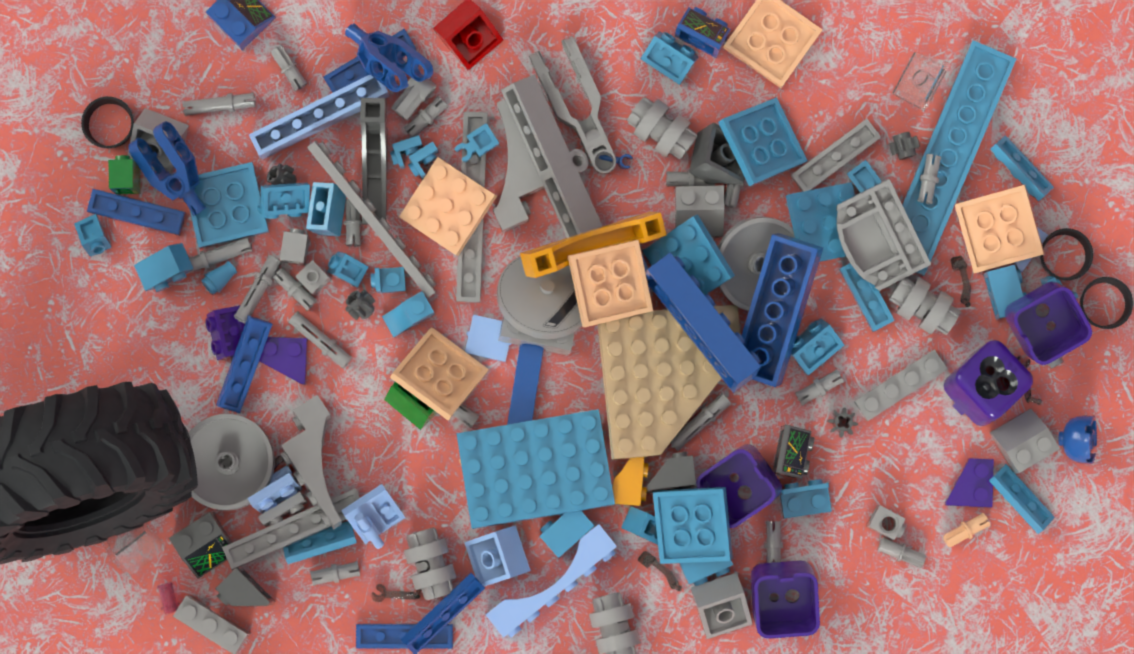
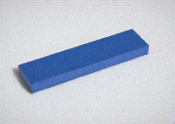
M405 29L393 35V37L403 40L413 49L417 50ZM402 52V58H405L406 54ZM357 56L323 78L333 93L370 74L365 71ZM378 65L379 70L383 71L382 65Z
M92 189L87 208L88 213L179 236L186 212L96 189Z
M248 315L216 403L218 407L237 413L241 412L271 330V322Z
M522 344L519 347L507 425L532 421L544 350L541 346Z
M470 573L400 640L413 654H417L473 601L485 587Z
M356 624V649H409L400 639L416 624ZM447 624L422 649H453V624Z

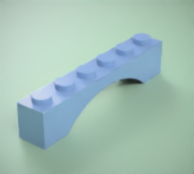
M598 524L580 539L572 564L554 585L531 597L504 599L486 614L487 618L503 638L506 635L510 638L521 630L519 626L526 619L530 623L540 615L538 610L546 604L549 608L559 600L557 594L564 589L566 592H569L578 584L577 578L582 574L585 577L589 576L597 569L595 566L597 562L601 559L606 562L616 554L614 549L617 546Z

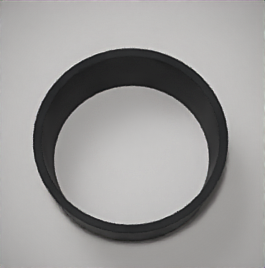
M110 96L100 97L92 101L85 108L81 119L82 131L88 141L95 146L117 148L125 144L132 135L134 125L133 114L128 105L122 100ZM105 104L121 106L128 112L131 118V128L128 135L120 143L112 146L98 143L92 137L89 130L91 115L97 108Z
M1071 228L1056 230L1045 239L1042 245L1043 250L1047 242L1055 236H1072L1084 248V265L1073 276L1059 277L1047 268L1043 255H1040L1041 264L1052 277L1060 280L1078 279L1091 267L1093 261L1092 245L1088 238L1078 230Z
M1100 277L1086 286L1080 298V307L1091 325L1102 329H1113L1124 324L1130 317L1133 310V297L1129 288L1122 281L1113 277ZM1099 283L1111 284L1118 288L1125 301V309L1121 318L1107 326L1097 325L1092 322L1086 315L1083 307V298L1086 291Z

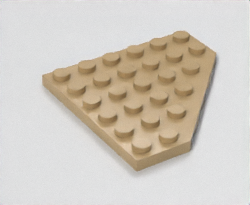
M714 306L719 314L723 313L728 318L731 330L741 335L738 306ZM655 310L598 324L611 459L659 456L721 380V377L668 310Z

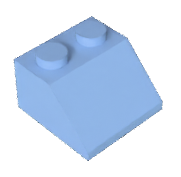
M516 525L464 542L475 577L483 586L531 571Z

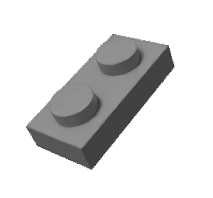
M298 492L258 516V518L266 527L283 521L282 517L287 514L295 515L304 509L303 505L308 501L301 492Z

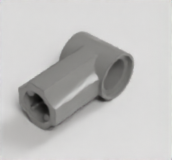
M410 78L408 87L391 109L408 121L420 104L425 102L434 92L437 85L430 79L417 82Z

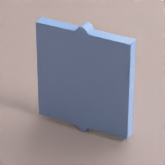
M473 315L470 331L466 333L468 340L465 352L475 356L506 362L509 345L512 344L498 341L502 321Z

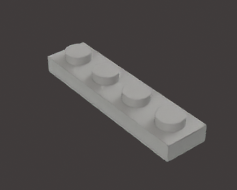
M865 119L794 172L791 178L802 192L812 190L878 141L881 136L869 120Z
M934 349L855 400L854 403L865 420L869 421L948 369Z

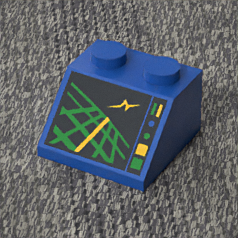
M217 0L206 11L208 17L241 50L250 44L276 18L259 0Z
M688 7L676 27L675 37L717 58L731 29L727 27L728 24L718 18L713 20L707 17V13L702 9Z

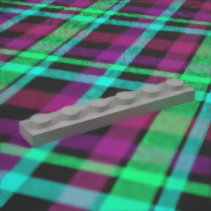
M356 488L331 499L342 522L347 519L341 510L360 498ZM316 505L222 548L233 571L235 568L244 566L331 527V525L326 526L319 515L322 511Z

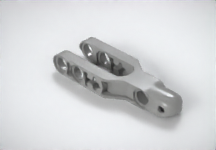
M573 36L561 42L591 106L592 111L587 119L578 121L570 116L563 98L551 78L550 70L543 61L540 50L535 52V54L529 55V58L557 119L576 130L595 171L600 174H608L614 170L616 158L598 120L601 96ZM608 155L613 161L601 160L599 156Z

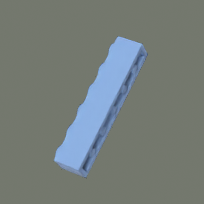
M368 75L249 134V137L258 155L263 160L360 112L361 98L386 99L390 95L382 83L373 76Z

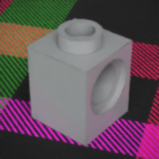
M291 228L290 232L284 231L280 254L282 262L306 265L310 237L304 234L305 230Z
M313 260L295 276L313 296L318 294L331 281Z
M877 505L866 527L890 540H895L896 537L900 538L906 525L903 524L905 518L881 505ZM885 517H890L894 522L893 528L889 531L882 527V521Z

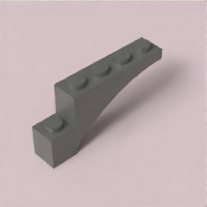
M361 98L362 198L364 201L368 198L377 209L374 211L379 219L383 217L387 221V102L385 98ZM362 217V225H369Z

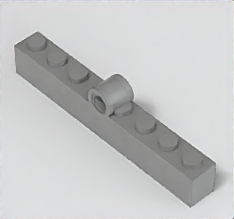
M529 76L501 89L566 237L602 227L599 215L595 211L590 195L580 176V173L588 167V158L580 149L570 151L567 148L561 130L554 119L536 76Z

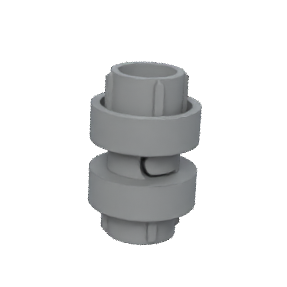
M646 97L642 98L627 119L628 124L635 128L633 134L644 142L649 138L658 142L655 150L663 156L668 157L669 154H672L676 158L682 159L698 137L689 128L691 122L680 114L674 120L667 114L670 107L659 99L653 103Z
M907 277L900 280L889 297V301L899 306L896 313L908 321L914 315L921 320L918 327L929 334H932L937 329L947 335L961 313L959 309L951 305L954 298L942 290L937 296L928 291L931 284L921 277H918L915 282Z
M434 527L407 535L406 539L409 548L403 551L407 564L415 563L417 574L411 576L415 590L421 589L426 601L450 594L454 589L451 580L457 578L453 563L445 565L443 554L449 552L446 539H439L437 530Z
M620 592L592 599L595 612L589 614L592 628L599 627L602 638L595 640L598 653L637 654L635 645L641 644L638 629L630 630L628 619L634 618L631 603L624 604Z

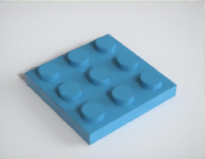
M777 97L723 118L718 122L749 186L808 161Z
M253 162L198 175L200 183L195 186L196 189L194 191L206 208L195 216L192 215L191 211L190 214L199 249L269 232L266 218L257 211V206L261 205V194Z
M852 182L786 195L795 238L824 247L819 262L846 257L838 236L836 225L838 211L836 209L837 204L855 196Z
M698 214L673 229L667 236L660 238L642 250L651 266L670 252L674 257L678 256L685 265L684 270L689 276L693 275L700 284L699 289L704 295L735 276Z
M726 487L657 490L653 492L660 564L731 561L733 559Z

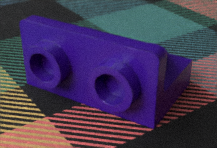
M240 305L213 310L207 314L205 324L208 332L211 333V350L216 355L217 360H223L235 354L245 326L244 323L234 317Z

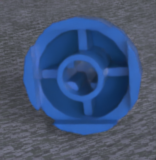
M1084 415L1074 417L1065 424L1064 431H1059V446H1063L1064 453L1074 462L1093 464L1095 461L1096 453H1091L1094 446H1097V423L1094 421L1095 416Z

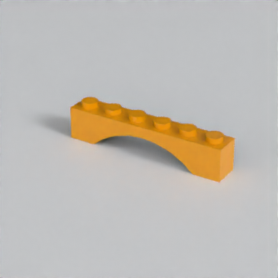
M649 211L521 252L520 257L525 275L537 278L568 266V255L633 240H639V244L667 236L661 212Z
M644 457L629 458L623 470L613 479L612 490L615 504L640 506L641 501H646L647 487H642L643 477H648L649 463H644Z

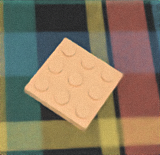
M756 0L723 48L779 88H782L820 35L822 29L781 0Z
M437 157L399 217L453 254L459 256L497 196Z
M1026 185L955 204L974 273L1045 254Z
M639 240L568 255L582 327H589L653 311Z
M431 327L394 370L390 378L445 419L449 420L487 374L489 369Z

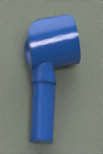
M625 154L621 157L615 156L616 164H618V166L621 169L630 168V166H625L622 163V159L627 158L632 160L633 157L631 155ZM608 155L599 156L601 160L613 161Z

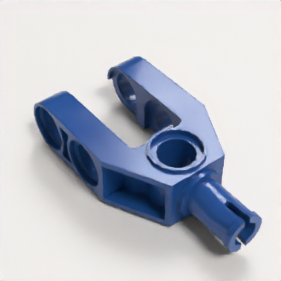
M355 23L349 25L346 29L345 35L359 45L357 56L365 71L389 90L398 92L407 88L409 84L406 74L417 82H422L432 77L433 66L431 62L403 40L380 31L367 34ZM402 52L406 54L407 62L403 60ZM378 65H382L383 72L379 70ZM419 65L423 67L424 75L420 73ZM395 75H397L400 80V86L395 81Z
M164 121L154 128L153 133L155 139L176 169L173 174H170L169 171L166 172L156 157L157 153L153 152L148 143L141 138H137L129 144V153L152 187L171 200H175L178 197L182 198L192 212V215L195 216L206 208L194 191L196 189L195 186L200 183L196 160L176 128L170 122Z

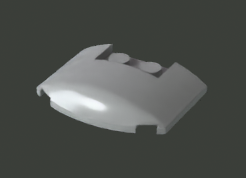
M890 179L837 204L836 225L844 253L857 273L864 280L875 285L874 288L880 291L931 265Z

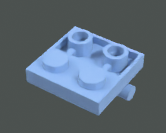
M285 466L273 473L270 484L247 498L252 507L261 514L303 489L291 475L293 472L289 466Z
M383 484L341 510L363 542L366 544L371 541L377 549L382 548L384 545L379 535L406 518Z

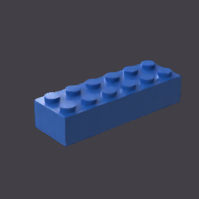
M780 233L772 234L741 335L745 340L744 346L749 352L753 351L761 361L759 363L761 368L757 376L752 380L773 387L782 384L824 247Z
M670 252L647 269V283L730 390L735 393L757 376L761 368L759 365L761 361L753 351L749 352L746 349L743 337L738 332L734 333L731 330L728 318L723 313L719 314L716 311L713 299L708 294L704 295L701 292L698 280L693 275L689 276L686 273L683 261L678 256L674 257Z

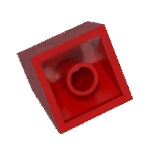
M465 0L433 27V30L467 70H470L503 41V38L482 9L472 0Z

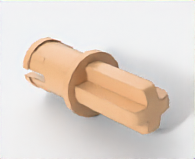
M981 513L966 523L964 521L961 522L959 527L944 534L943 540L948 547H952L967 538L972 539V535L990 527V522H986L988 518L984 513Z

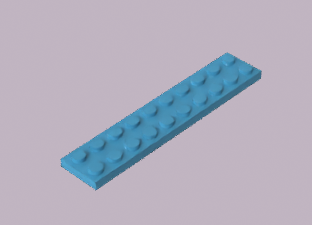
M972 40L902 203L930 262L1016 61V58ZM926 154H933L932 165L936 155L942 157L937 175L939 182L935 185L933 204H926L927 194H925L923 203L917 201L922 183L920 176L924 173ZM928 267L916 273L921 276H924Z

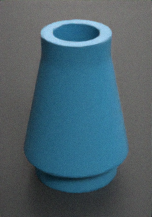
M228 261L224 265L204 274L201 282L214 295L216 292H221L233 275L237 273V270Z

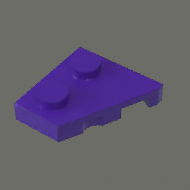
M268 337L259 362L302 385H306L308 339Z
M969 458L961 475L956 480L949 497L946 499L945 506L992 507L993 485L989 480L993 477L994 459Z

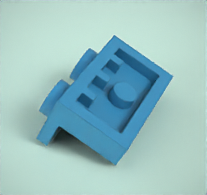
M659 31L640 59L680 85L699 57L695 55V51L687 45L682 46L675 41V37L671 34Z
M308 183L261 186V205L257 206V211L268 219L279 218V215L284 214L290 217H300L302 213L309 212L310 185Z
M823 319L812 322L800 336H796L791 355L804 373L810 375L840 350L844 343L830 324Z
M822 479L808 481L809 486L799 487V483L784 484L785 489L780 493L783 518L832 512L828 490L829 483H823Z

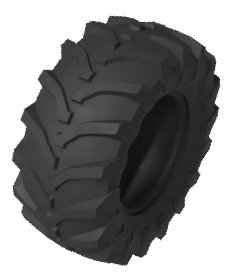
M122 382L106 388H98L97 385L67 395L54 394L44 398V401L4 411V415L0 416V565L16 560H21L22 562L33 561L51 554L61 555L69 553L75 548L107 541L109 537L138 529L144 526V523L172 512L173 507L192 497V491L198 486L194 452L188 430L184 426L176 403L167 389L159 390L154 383L133 387L132 382Z

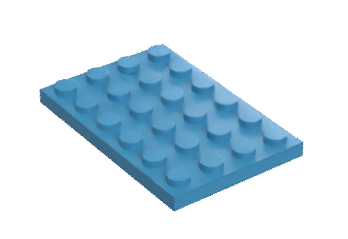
M599 409L456 433L472 529L615 505Z

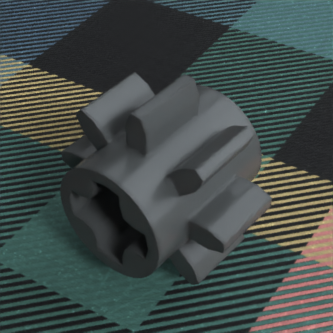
M910 132L893 136L894 142L889 145L892 156L898 154L899 160H903L917 155L915 149L920 147L917 136L911 137Z
M280 163L278 166H273L267 174V182L271 183V185L296 183L297 178L292 174L294 168Z
M363 290L361 293L354 291L346 299L348 306L345 310L355 320L359 317L367 319L374 312L375 307L373 303L375 299L366 290Z
M845 407L842 409L841 414L835 410L832 411L835 416L834 419L827 420L828 423L833 424L830 432L838 431L840 438L843 437L845 431L852 435L853 431L850 428L858 425L852 419L855 413L847 414ZM839 417L841 419L847 418V428H845L844 426L840 428L838 427L837 424L840 422L838 419Z

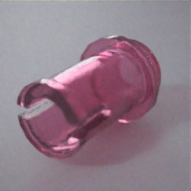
M172 582L157 586L163 605L161 610H164L165 614L176 612L178 606H180V603L176 601Z

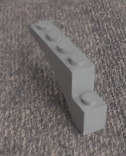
M504 99L497 102V108L507 137L508 165L498 206L493 208L494 215L503 233L529 222L527 215L531 214L526 201L521 202L520 199L544 189Z
M316 395L293 409L295 417L292 418V421L299 431L302 429L304 431L282 444L283 452L280 455L287 466L292 464L296 471L293 475L299 485L302 486L304 484L309 492L306 495L313 506L317 504L322 512L319 515L326 526L331 525L333 529H336L342 525V520L328 494L322 467L324 432L327 421L331 420V415L319 396Z

